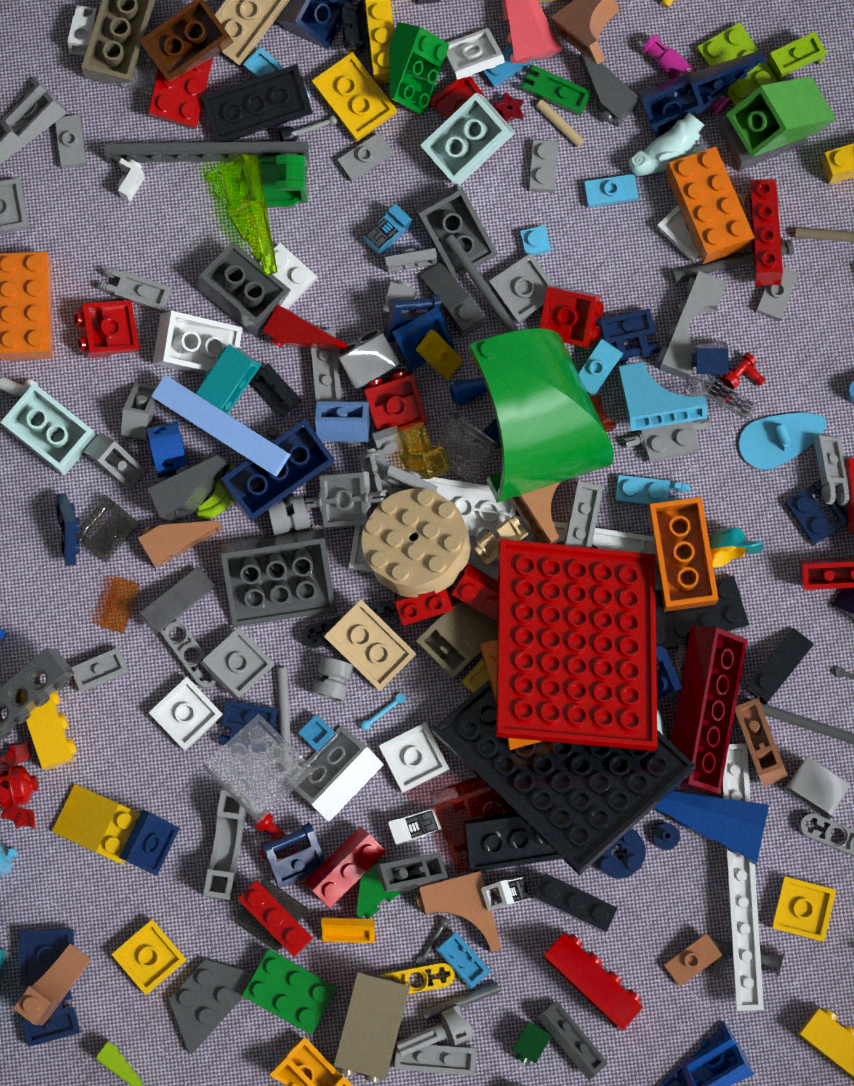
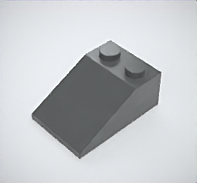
M727 115L721 117L718 125L738 171L808 143L806 137L751 157Z
M458 184L413 209L427 236L448 271L455 279L467 272L445 241L450 235L453 234L475 267L498 255L464 189Z

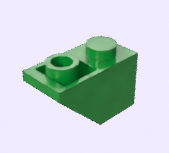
M383 860L379 861L361 877L356 912L360 919L364 916L369 919L380 910L377 905L385 899L389 903L401 893L400 891L384 892L376 867L379 864H383Z

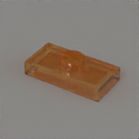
M114 577L98 625L99 627L125 634L140 588L139 583Z

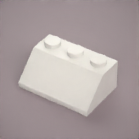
M342 725L335 731L336 734L318 752L316 751L287 781L328 822L340 812L349 800L384 765L366 745Z

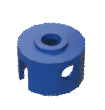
M178 422L147 428L149 452L152 464L156 467L158 478L175 475L178 469L188 465Z

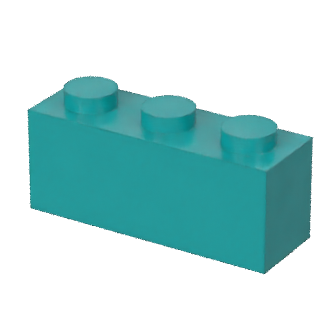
M228 344L227 347L220 351L218 361L214 367L206 372L203 378L204 382L200 388L193 393L226 414H229L262 364L239 347Z

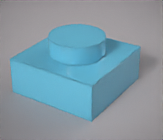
M545 225L520 231L525 256L530 253L535 256L551 252Z

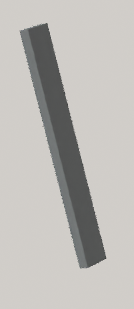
M308 141L105 144L104 152L108 163H118L120 158L126 161L132 159L137 163L257 161L261 157H276V155L286 154L304 155L309 160Z

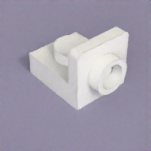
M120 158L118 162L120 169L128 174H124L118 183V192L122 199L130 203L145 179V175L139 163L132 159L126 161Z

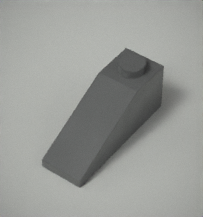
M580 53V62L598 109L601 112L600 115L606 122L610 124L613 122L618 127L638 107L640 97L602 63L597 65Z
M442 262L420 275V278L431 294L440 296L442 310L462 339L484 325V316Z
M440 852L376 866L384 892L415 890L448 878Z

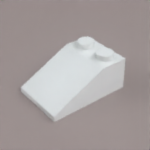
M175 311L160 314L152 364L176 370L206 374L208 370L214 367L218 361L220 351L227 347L228 344L240 347L243 327Z

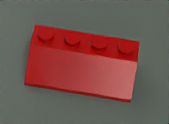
M563 933L542 958L619 1031H623L643 1008L639 1004L642 999L632 989L626 991L619 984L622 980L612 970L607 973L602 969L600 965L603 962L593 952L587 954L580 948L583 943L574 934L571 933L568 936Z

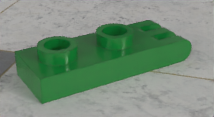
M529 66L528 71L535 74L536 77L526 73L524 80L532 85L521 82L519 87L521 90L576 115H582L592 95V91L537 66Z

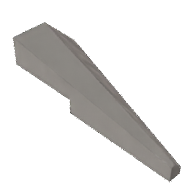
M34 76L29 81L32 86L25 96L19 95L16 99L18 105L8 115L5 114L0 121V165L67 113L61 103Z

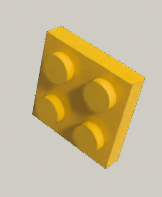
M784 876L771 929L824 942L836 890Z
M153 919L111 954L145 995H148L187 961Z

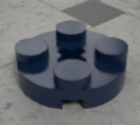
M630 829L594 863L599 870L611 878L623 879L630 877L641 868L645 860L646 848L644 841L636 830ZM617 844H620L621 848L627 851V854H623V859L621 860L617 858V855H612L611 853L612 850L616 849Z

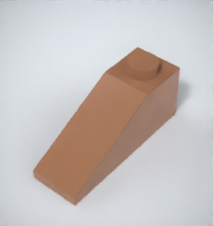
M219 520L164 524L157 527L152 525L141 532L142 536L138 537L155 568H158L220 532L223 528Z
M759 698L736 706L735 712L763 786L765 787L789 778Z

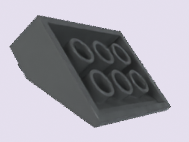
M324 529L221 544V560L233 627L336 612Z

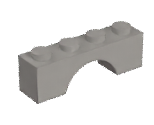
M700 271L696 278H690L686 288V292L690 293L687 302L681 301L676 313L681 317L678 324L672 323L667 336L671 339L668 348L663 346L658 361L662 362L660 370L687 381L689 380L694 368L691 367V352H696V347L689 338L688 326L696 316L705 312H716L727 285L726 281Z
M221 790L213 851L203 893L205 897L232 901L249 802V795L246 793Z

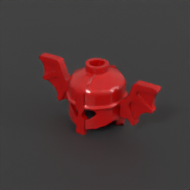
M28 740L17 746L10 745L8 753L0 758V809H3L0 816L2 819L13 821L17 829L22 826L35 828L34 811L19 806L29 804L34 791L39 790L37 776H31L22 765H18L30 758V746Z

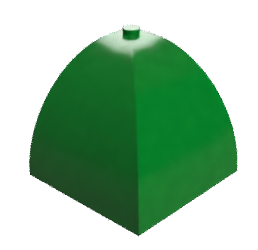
M540 328L524 329L469 344L467 349L477 370L481 372L485 381L499 429L502 472L490 475L486 480L497 503L612 464L614 460L612 443L568 350L557 332Z

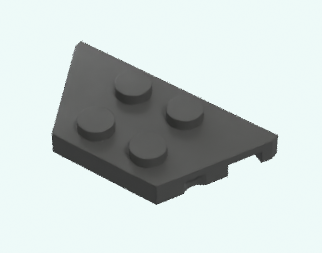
M204 960L169 999L186 1047L191 1055L243 998L241 995L254 974L253 972Z

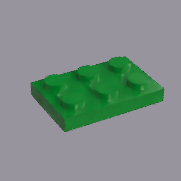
M267 949L241 996L312 1035L338 988L274 951Z

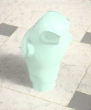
M688 112L683 120H678L668 132L657 137L644 151H638L635 156L628 160L631 171L637 176L666 171L669 162L707 150L702 145L693 147L695 141L700 138L699 131L703 128L704 124Z

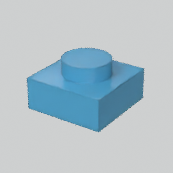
M317 714L298 732L317 752L336 734Z

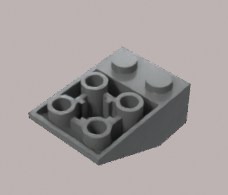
M210 454L201 458L200 463L193 467L187 465L176 471L177 475L155 480L153 482L154 486L148 488V491L159 516L173 523L196 512L231 466L230 462L219 455Z

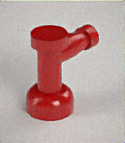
M748 352L742 356L743 359L732 371L728 370V374H721L719 376L721 381L732 390L738 387L740 383L739 377L744 372L758 386L766 380L754 368L757 361Z
M267 811L254 827L258 831L266 830L272 836L269 842L286 836V834L272 822L273 815ZM261 849V851L259 852V854H260L264 859H266V857H265V855H264V853H263V850Z

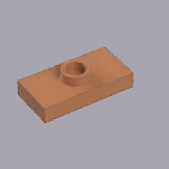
M706 933L664 964V966L681 987L721 957L723 953L708 933Z

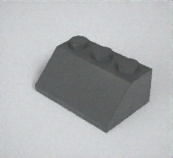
M233 241L198 277L197 288L254 336L265 327L277 304L281 306L291 292V289Z

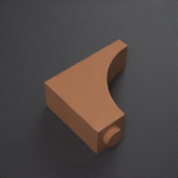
M573 0L552 15L551 19L560 37L598 65L605 60V56L598 43L600 33L606 23L620 10L616 3L617 0Z
M567 480L510 498L538 543L555 544L559 539L552 521L551 502L556 488Z
M481 871L419 887L420 894L415 895L419 910L425 909L426 915L447 913L461 917L480 931L491 953L502 949L492 911L487 910L481 888L485 887Z
M69 944L50 969L35 984L28 987L13 1009L32 1024L44 1025L92 959L72 944Z

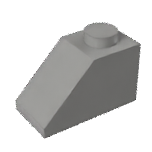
M135 382L123 408L121 435L129 436L132 439L146 440L148 436L147 428L152 427L157 406V400L151 397L157 388L156 386Z
M101 432L84 450V453L129 490L133 488L146 472L119 444Z

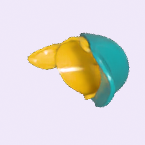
M723 527L714 533L709 541L713 568L721 567L734 558H742L747 553H760L764 549V542L747 540L743 530L739 527Z

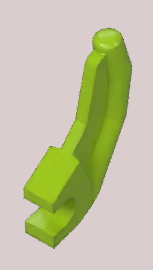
M231 464L229 467L231 471L235 469L234 464ZM220 480L216 484L213 496L199 506V511H197L198 519L214 518L227 510L233 502L219 484Z

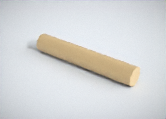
M543 99L536 105L577 148L584 143L585 140Z

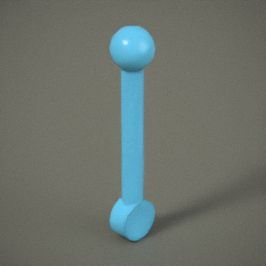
M397 694L396 699L369 720H363L360 724L361 729L368 730L373 722L398 703L403 704L406 701L405 694Z

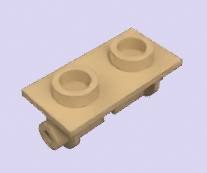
M515 516L512 518L507 517L505 521L495 528L499 534L495 537L492 532H489L476 542V546L473 548L476 552L475 554L487 566L498 560L500 539L521 541L529 534L520 526V522Z

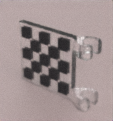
M702 374V379L696 376L691 377V382L698 385V388L691 389L687 386L685 390L688 394L693 396L703 395L749 421L756 403L713 380L709 374Z

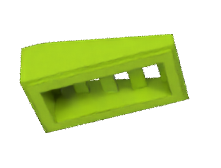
M108 1041L97 1055L96 1060L131 1086H145L114 1043Z

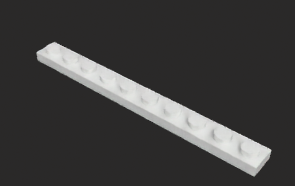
M747 743L729 744L722 781L724 799L751 802ZM726 847L736 1012L763 1011L755 864L750 863L747 857L737 852L734 854L728 851Z

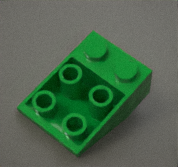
M398 22L389 44L390 98L424 116L450 44L422 27Z

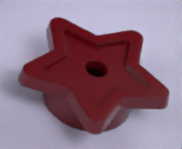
M507 92L503 94L502 101L493 105L506 122L515 118L520 120L524 118L520 109L524 102L523 99H513Z

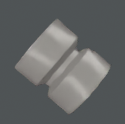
M303 495L290 497L286 503L281 500L268 509L275 536L289 533L290 528H294L296 531L310 528Z
M321 657L317 669L320 677L314 680L311 693L326 699L344 702L348 689L345 681L350 680L353 665L337 659Z

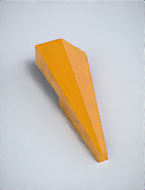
M301 1037L281 1057L269 1073L271 1078L287 1086H353L345 1076H342L306 1037Z

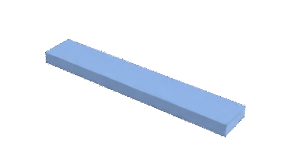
M164 375L151 396L276 477L290 457V454L166 375Z

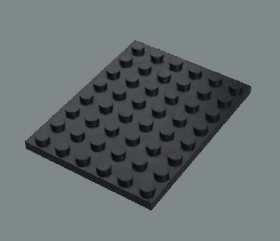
M489 680L432 729L433 734L578 875H581L696 770V765L658 730V747L655 751L541 741L510 750L506 738L496 737V702Z

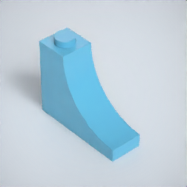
M644 362L628 363L619 366V381L630 431L707 419V401L705 396H683L666 390L650 376Z

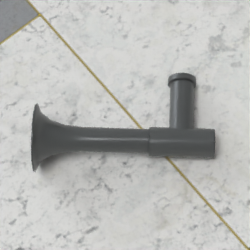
M712 938L723 955L714 961L710 975L721 978L726 956L733 957L732 944ZM785 951L783 954L776 956L760 953L761 964L773 969L777 974V978Z

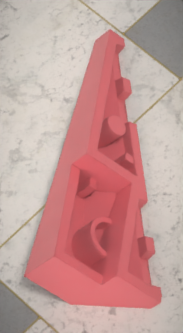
M502 0L504 19L508 21L510 26V34L507 35V40L509 43H512L513 54L510 56L511 63H527L532 59L550 58L563 50L537 0Z

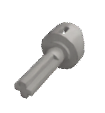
M454 1006L440 1012L441 1024L397 1042L395 1045L400 1057L442 1041L445 1038L451 1040L454 1046L472 1039L474 1035L468 1020L462 1017L460 1007Z

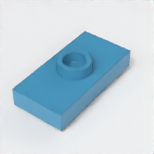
M456 931L436 948L470 989L491 972Z

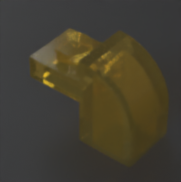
M416 422L397 430L404 450L400 458L407 470L418 473L421 479H431L450 470L443 446H431L424 422Z

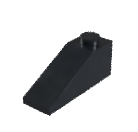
M793 628L745 689L756 698H759L763 704H767L814 643Z

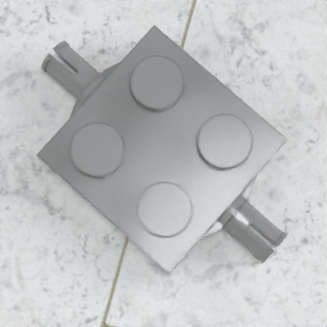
M708 416L707 419L639 430L638 435L624 437V443L626 448L641 444L646 451L649 463L697 452L700 449L696 437L697 430L711 427V421Z
M369 472L319 476V497H308L305 502H314L306 504L307 508L320 507L323 515V528L365 525V522L372 514V503L382 502L386 498H377V496H386L384 491L371 493Z

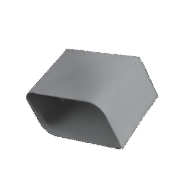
M377 328L349 343L346 349H339L335 352L350 385L354 389L364 386L400 363L385 336Z
M807 756L785 786L784 791L825 818L830 814V819L844 797L850 783Z

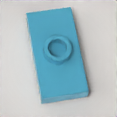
M635 174L584 181L588 208L638 201L639 199Z
M601 339L578 373L586 391L593 396H596L624 354L604 339Z

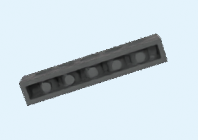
M44 649L0 688V741L11 734L12 731L10 729L17 723L25 722L31 716L30 712L33 709L46 704L50 700L49 696L55 690H61L69 684V678L75 673L57 649ZM44 673L46 682L42 686L40 684V676ZM23 690H25L27 695L25 702H22L20 698ZM4 707L7 709L5 719L1 716V711Z

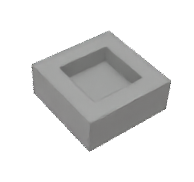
M396 425L372 434L376 450L383 449L385 456L404 449Z

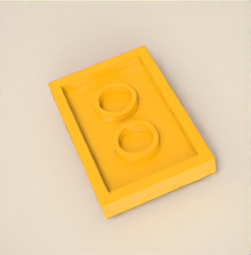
M353 52L312 80L313 86L356 142L397 114V109Z

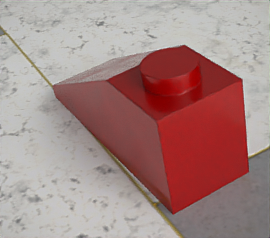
M278 304L263 330L264 333L271 336L269 341L281 348L285 344L292 348L346 349L348 345Z

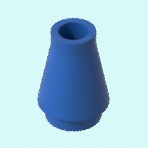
M483 377L454 381V384L449 386L450 396L455 405L461 404L463 406L483 393L488 392Z

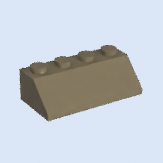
M102 0L81 67L85 78L107 84L131 82L142 46L139 40L145 36L155 0Z

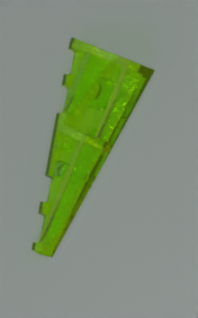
M242 154L227 165L216 166L204 174V176L216 189L214 193L216 197L224 202L227 207L226 213L243 241H247L253 250L251 252L254 259H259L264 268L263 274H275L278 271L258 155Z

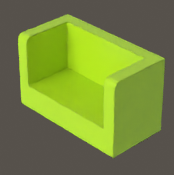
M814 31L770 52L767 64L777 80L782 82L786 75L815 61L818 65L823 63L827 52Z

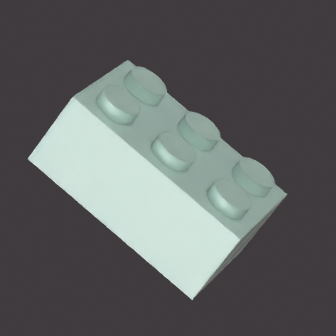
M475 93L420 146L452 183L461 185L516 132L483 95Z
M35 383L31 385L0 422L5 430L63 476L66 475L96 437L95 432Z

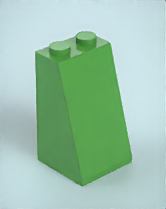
M811 76L761 85L726 114L751 157L817 134L836 120Z

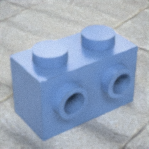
M317 401L315 416L317 436L321 441L369 442V402Z

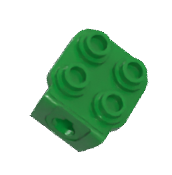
M286 154L276 155V157L258 158L252 166V199L254 203L259 207L275 208L294 207L298 203L308 202V190L306 188L308 160L304 155Z

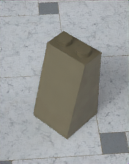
M361 970L358 971L334 1066L339 1068V1073L354 1076V1072L365 1074V1080L380 1083V1079L386 1080L411 983L401 981V984L399 980Z

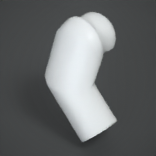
M2 377L0 379V390L14 396H23L33 383L37 386L38 384L31 379H27L23 386Z

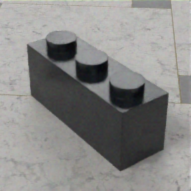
M546 873L533 897L534 900L603 933L607 932L618 909Z

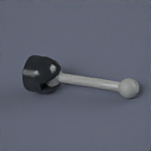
M331 115L327 120L296 130L293 126L278 128L279 138L281 142L297 141L300 134L328 124L336 125L338 118L335 115Z

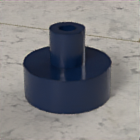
M664 823L654 830L653 842L659 849L671 850L679 843L680 833L674 825Z

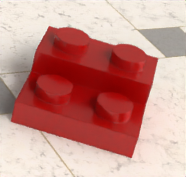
M547 286L539 328L557 332L564 343L582 347L591 346L592 342H596L599 336V327L595 325L597 317H601L604 310V302L600 301L601 295Z
M131 300L82 303L77 312L74 313L75 327H80L81 337H78V349L80 352H84L85 359L138 352L139 343Z
M406 369L397 370L391 373L392 378L382 381L381 377H377L368 382L367 386L362 387L366 402H369V411L377 432L395 425L398 431L402 432L429 423L412 372L406 373Z

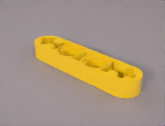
M446 963L379 975L387 978L392 977L399 980L402 984L401 981L409 983V976L412 973H421L424 977L423 985L419 988H414L410 985L408 994L446 987L454 980L453 968ZM440 967H444L445 971H450V976L446 978L447 982L441 983L440 979H433L434 985L428 986L426 969H431V974H437Z

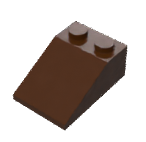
M193 0L139 40L168 82L212 59L234 43L204 0Z

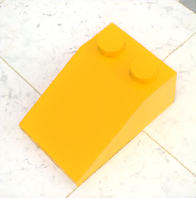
M74 784L52 832L124 865L125 861L120 859L119 856L140 813Z

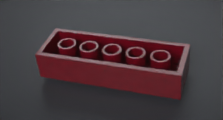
M691 626L686 658L683 665L682 689L679 690L670 742L696 765V770L678 786L696 792L715 794L721 793L748 640L718 627Z

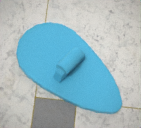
M789 413L756 420L747 425L740 435L738 444L740 455L747 464L755 469H774L787 463L814 444V438L823 433L827 421L823 416L812 413Z

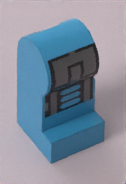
M394 204L378 224L367 233L363 241L380 255L412 227V219L397 204Z

